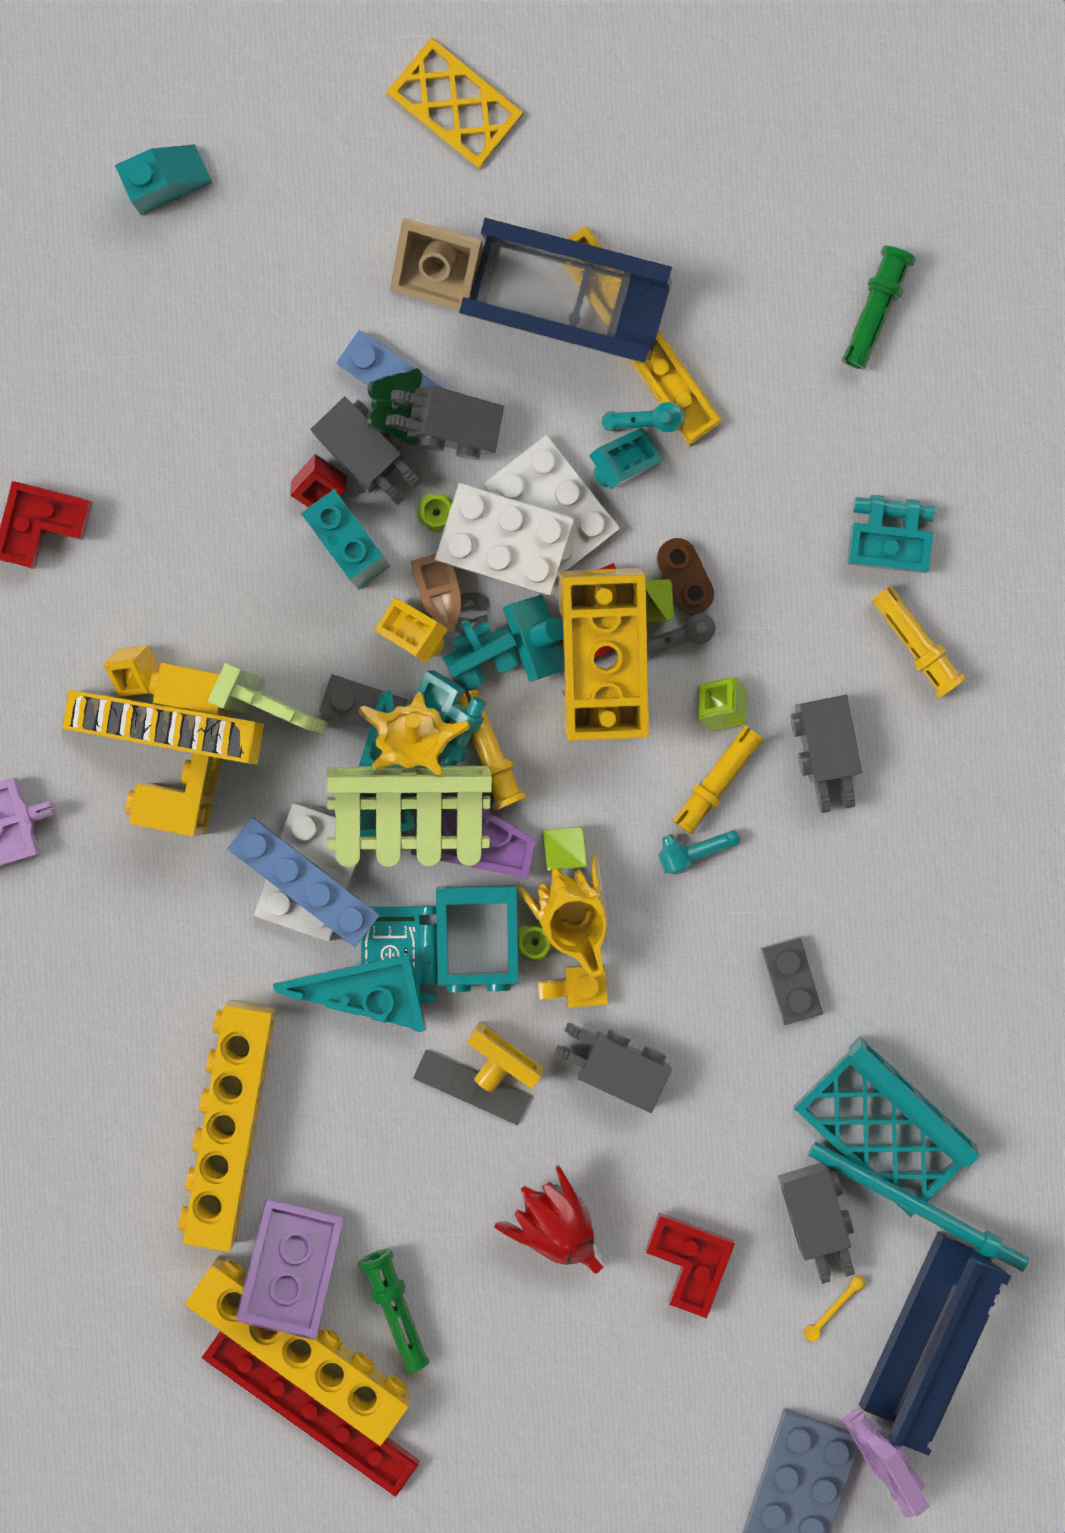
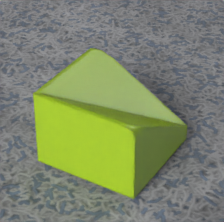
M670 579L647 580L646 624L666 623L673 620L672 581Z
M736 677L699 684L698 719L710 731L746 725V688Z
M583 826L543 830L547 871H551L554 868L561 870L587 867Z

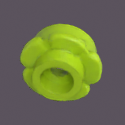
M445 494L426 495L420 501L421 507L417 510V518L420 524L426 525L431 532L438 533L444 531L453 503L452 499ZM435 509L441 511L439 516L433 515Z
M533 922L530 926H522L518 930V953L523 958H531L532 961H542L548 957L549 950H552L554 946L548 941L541 923ZM533 938H537L539 940V943L537 945H533L531 943V940Z

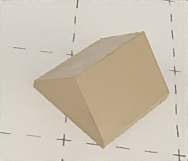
M404 217L401 224L390 291L460 311L463 297L470 299L483 253L482 240Z

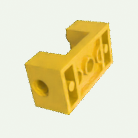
M639 568L558 571L559 611L563 617L565 690L562 691L563 731L567 741L649 738L645 573ZM603 646H610L617 652L616 662L608 668H601L594 662L595 652Z
M161 662L159 671H153L149 684V693L154 695L153 703L230 717L231 710L222 709L207 702L219 674ZM193 753L192 760L186 759L181 776V783L187 784L186 790L154 783H136L135 790L129 791L125 805V813L130 814L128 824L192 837L207 834L221 758Z

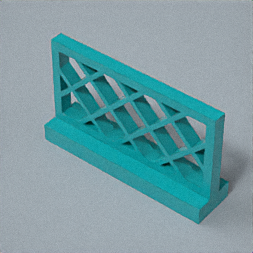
M860 1036L849 1046V1051L794 1105L795 1111L852 1162L884 1179H893V1184L897 1186L898 1179H921L922 1192L917 1197L926 1202L965 1165L969 1168L980 1157L976 1144ZM849 1065L862 1076V1090H838V1076ZM834 1081V1090H825ZM867 1081H868L875 1089H869V1090H867ZM817 1097H834L835 1117H817L807 1107ZM839 1097H862L863 1117H839ZM867 1097H885L891 1103V1117H868ZM896 1108L905 1117H896ZM892 1124V1144H868V1125ZM897 1124H914L920 1130L921 1144H897ZM827 1125H835V1133ZM839 1125H863L864 1144H846L840 1139ZM926 1136H927L934 1144H926ZM855 1152H864V1160ZM869 1152H892L893 1171H875L869 1166ZM897 1152H921V1171H898ZM926 1152H944L953 1160L943 1171H926ZM926 1179H934V1180L927 1186ZM896 1204V1205H897L898 1207H900L910 1218L914 1215L913 1212H911V1211H909V1210L903 1208L902 1206Z

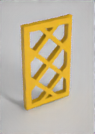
M432 37L392 86L386 90L387 95L478 169L483 167L484 162L523 116V112ZM433 51L448 63L449 71L425 73L424 61ZM465 77L480 89L481 97L457 99L455 78ZM450 79L452 100L428 102L426 81ZM420 82L422 103L412 104L399 93L406 83ZM487 104H498L510 114V117L504 124L489 126ZM482 105L484 126L460 128L458 107ZM452 108L454 129L444 130L430 118L429 110ZM491 133H496V134L492 137V139H491L490 134H491ZM485 134L486 146L476 156L462 144L461 136Z

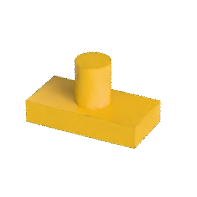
M396 597L374 629L375 632L425 663L428 662L430 657H435L442 651L444 647L443 637L448 630L439 622Z
M479 1021L471 1032L467 1043L486 1056L488 1060L474 1077L475 1082L486 1091L493 1093L506 1074L509 1073L532 1090L542 1077L544 1067Z

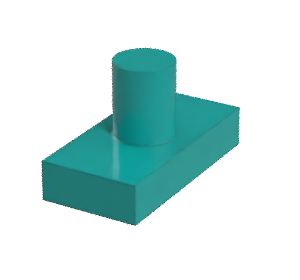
M643 427L598 447L589 455L596 466L593 470L594 478L601 486L610 487V489L655 468L664 461Z
M543 595L517 601L503 607L529 683L563 672L564 653L559 642L563 639V622L559 618L550 617Z

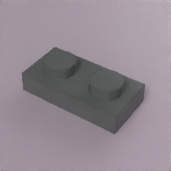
M331 674L319 712L370 728L371 723L359 714V708L367 706L376 710L380 693L383 691ZM392 694L394 710L397 706L406 707L408 699Z
M798 936L761 947L783 1024L788 1025L822 1015V1007L801 937Z

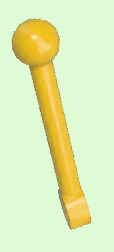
M852 1277L850 1286L815 1324H809L804 1328V1335L808 1341H817L820 1338V1330L856 1291L864 1289L866 1283L863 1277Z

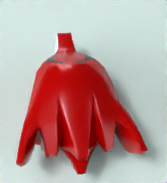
M557 1165L555 1170L561 1187L548 1182L542 1186L544 1192L535 1191L527 1186H523L520 1189L524 1198L525 1212L516 1210L514 1215L522 1229L507 1221L495 1223L494 1228L518 1243L532 1248L554 1263L563 1265L582 1263L587 1269L597 1274L604 1268L603 1257L594 1243V1230L589 1211L581 1197L574 1191L561 1167Z

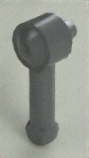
M695 614L690 617L686 626L647 639V658H650L654 653L688 641L697 644H704L710 641L715 634V622L707 614Z

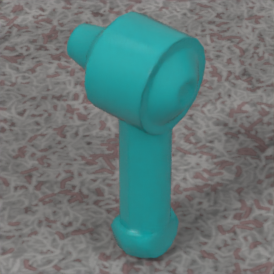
M665 402L658 405L655 410L623 413L610 411L603 415L601 423L606 431L611 432L616 431V429L656 426L658 430L669 433L678 431L685 423L686 416L684 409L679 404Z
M731 830L687 847L685 844L677 842L672 834L662 837L663 848L658 856L664 873L681 874L693 864V861L739 845L740 835L737 831Z

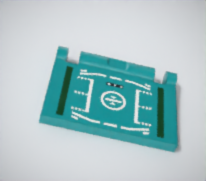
M370 906L381 915L361 939V964L411 954L421 1002H437V993H421V984H437V924H420V915H435L436 906Z

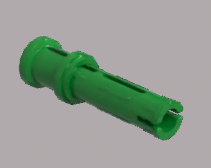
M886 245L882 247L880 253L883 258L875 277H871L868 281L870 293L852 334L851 341L842 357V362L853 368L866 369L873 347L886 320L887 313L893 301H897L903 293L901 285L907 270L915 264L916 258L914 255L897 247Z
M390 1248L378 1250L362 1258L358 1265L360 1270H365L373 1290L370 1294L372 1301L378 1305L381 1304L391 1334L405 1364L406 1372H416L426 1367L430 1361L426 1356L415 1323L403 1297L406 1285L404 1280L398 1278L391 1261L393 1252ZM380 1269L382 1270L383 1275L385 1277L384 1281H382L381 1275L379 1273ZM399 1317L402 1320L407 1336L409 1338V1344H407L401 1326L399 1324Z

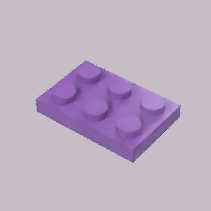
M266 1199L235 1322L315 1340L319 1330L344 1217Z

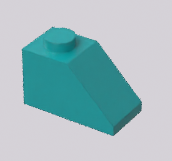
M195 144L151 148L115 165L125 190L140 215L212 183Z

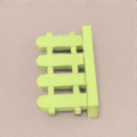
M224 663L207 702L222 709L248 714L251 705L308 731L324 733L328 722L258 691L263 677Z
M372 766L327 767V793H335V797H327V810H335L336 837H327V850H336V860L344 867H352L358 863L360 849H376L377 860L385 867L394 866L399 862L401 849H416L417 859L424 866L436 865L441 858V849H457L458 860L465 866L477 864L481 859V849L490 847L489 836H482V809H490V796H482V792H491L492 776L489 766H441L444 771L442 776L436 775L425 766L411 768L388 766L378 770L373 769ZM457 792V796H442V793ZM360 793H376V797H360ZM401 793H417V797H401ZM376 809V837H360V810ZM401 809H417V836H401ZM441 809H457V836H441Z

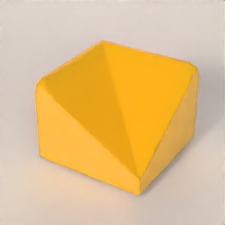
M149 644L118 649L103 663L119 698L149 694L151 675L154 670L159 671V665Z

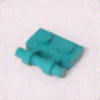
M871 495L870 498L855 497L853 512L868 514V523H853L851 525L847 564L919 573L929 572L933 532L918 530V521H933L935 506L920 504V500L906 499V502L884 500V496ZM883 516L903 518V528L882 526Z
M435 670L426 671L416 694L418 692L423 694L426 707L437 710L444 723L449 724L451 719H453L457 723L466 721L470 724L469 730L453 738L441 752L444 756L439 764L440 766H457L458 762L464 761L469 751L466 746L473 731H478L484 720L481 715L487 702L473 696L468 707H463L459 702L465 689Z

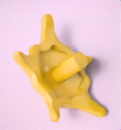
M419 692L414 696L410 705L406 707L397 706L390 713L380 712L367 706L359 708V714L378 730L379 735L376 739V746L382 750V754L372 763V768L376 770L397 764L405 768L425 766L436 775L442 776L444 771L437 760L439 754L444 750L448 742L470 728V724L466 721L453 724L444 723L437 710L426 707L424 696Z

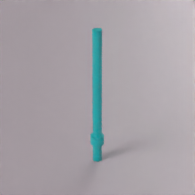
M817 1142L812 1144L808 1152V1156L972 1244L977 1247L976 1252L991 1260L997 1258L1021 1272L1027 1267L1029 1257L1003 1244L1001 1237L988 1230L983 1233Z

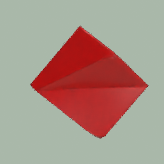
M314 454L293 477L290 496L309 508L333 489L341 497L346 492L347 477L336 467L317 454Z

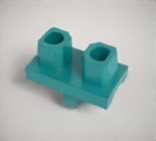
M468 619L461 621L460 623L465 633L451 639L456 651L443 657L452 678L456 676L466 690H471L485 681L478 664L490 658L493 659L499 673L506 672L518 665L513 648L517 644L507 626L505 625L492 632L487 621L474 628L471 627Z

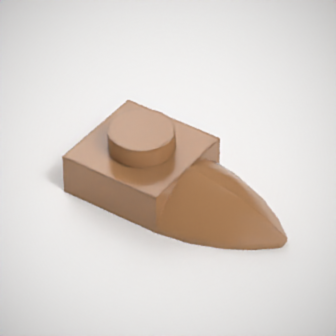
M436 554L410 561L426 611L432 619L448 629L447 632H454L461 610L460 587L454 567L436 562Z

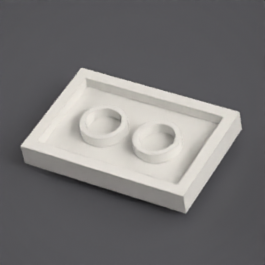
M547 435L484 483V487L488 492L574 518L558 571H568L620 530Z
M459 483L435 561L550 597L574 518Z
M292 803L281 838L348 889L356 865L352 867L341 866L336 860V850H327V837H336L335 816ZM266 879L254 913L255 917L328 942L331 940L333 930Z

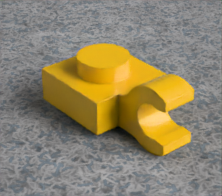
M603 964L604 973L594 978L589 976L582 965L564 967L565 979L538 981V995L540 999L567 996L568 1008L608 1005L605 965Z

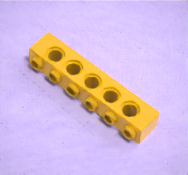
M229 1001L224 1005L223 1010L218 1009L216 1012L213 1033L219 1034L217 1048L210 1049L206 1064V1072L212 1073L209 1089H203L199 1104V1112L205 1113L203 1127L196 1128L192 1144V1151L198 1152L196 1167L189 1168L185 1183V1191L191 1192L188 1207H182L178 1223V1230L184 1231L182 1244L230 1252L236 1243L277 1011L275 1008ZM233 1036H242L248 1041L250 1049L247 1055H238L233 1052L230 1046ZM226 1076H235L241 1081L243 1088L240 1094H231L226 1091L223 1084ZM221 1115L231 1117L235 1122V1132L227 1134L220 1131L216 1122L217 1117ZM210 1156H223L228 1162V1171L220 1173L213 1170L210 1165ZM203 1196H216L221 1202V1210L212 1212L206 1209L203 1204Z
M218 1256L184 1305L381 1446L409 1407L411 1394L407 1392L408 1387L394 1375L386 1377L375 1369L376 1364L371 1358L359 1351L354 1354L342 1345L343 1340L341 1337L328 1328L323 1330L319 1328L317 1338L312 1340L235 1322L238 1308L229 1304L227 1294L237 1292L242 1295L246 1270L235 1260L230 1258L224 1260ZM302 1339L310 1345L311 1351L307 1354H299L293 1350L291 1342ZM328 1363H336L341 1366L344 1374L339 1377H331L326 1374L323 1366ZM363 1386L370 1387L376 1393V1397L368 1401L362 1400L356 1394V1389Z

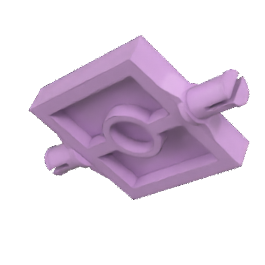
M10 778L0 782V866L40 854L34 834V822L56 816V809L40 812L41 810L54 807L51 799L29 806L23 798L17 778Z
M853 1410L844 1417L842 1421L873 1474L890 1490L892 1499L898 1503L905 1517H913L914 1515L918 1517L930 1506L921 1492L925 1485L918 1474L910 1466H906L905 1462L909 1460V1457L902 1446L894 1445L891 1441L888 1442L886 1434L878 1423L872 1418L868 1420L862 1410Z

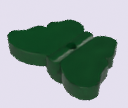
M410 369L404 373L383 376L371 381L367 387L368 394L373 399L371 402L372 409L366 416L367 424L381 433H388L393 438L401 439L408 445L417 444L419 439L408 437V432L386 426V420L388 415L394 414L411 418L410 412H412V407L397 404L391 401L390 398L393 390L415 393L416 389L420 388L422 382L420 369Z

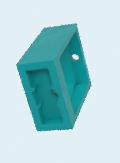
M335 489L301 513L345 575L358 590L390 567L382 553Z
M517 885L437 887L438 986L447 985V992L471 991V985H487V991L493 992L510 991L511 984H519ZM507 903L508 972L449 973L447 905Z

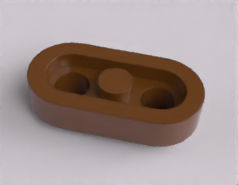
M673 538L663 543L657 553L656 562L663 579H670L672 581V594L676 606L679 610L689 615L703 613L713 602L714 588L694 546L682 538ZM673 551L682 552L685 557L684 563L680 565L673 564L670 560V554ZM690 587L699 588L702 593L701 599L698 601L690 600L687 596V590Z

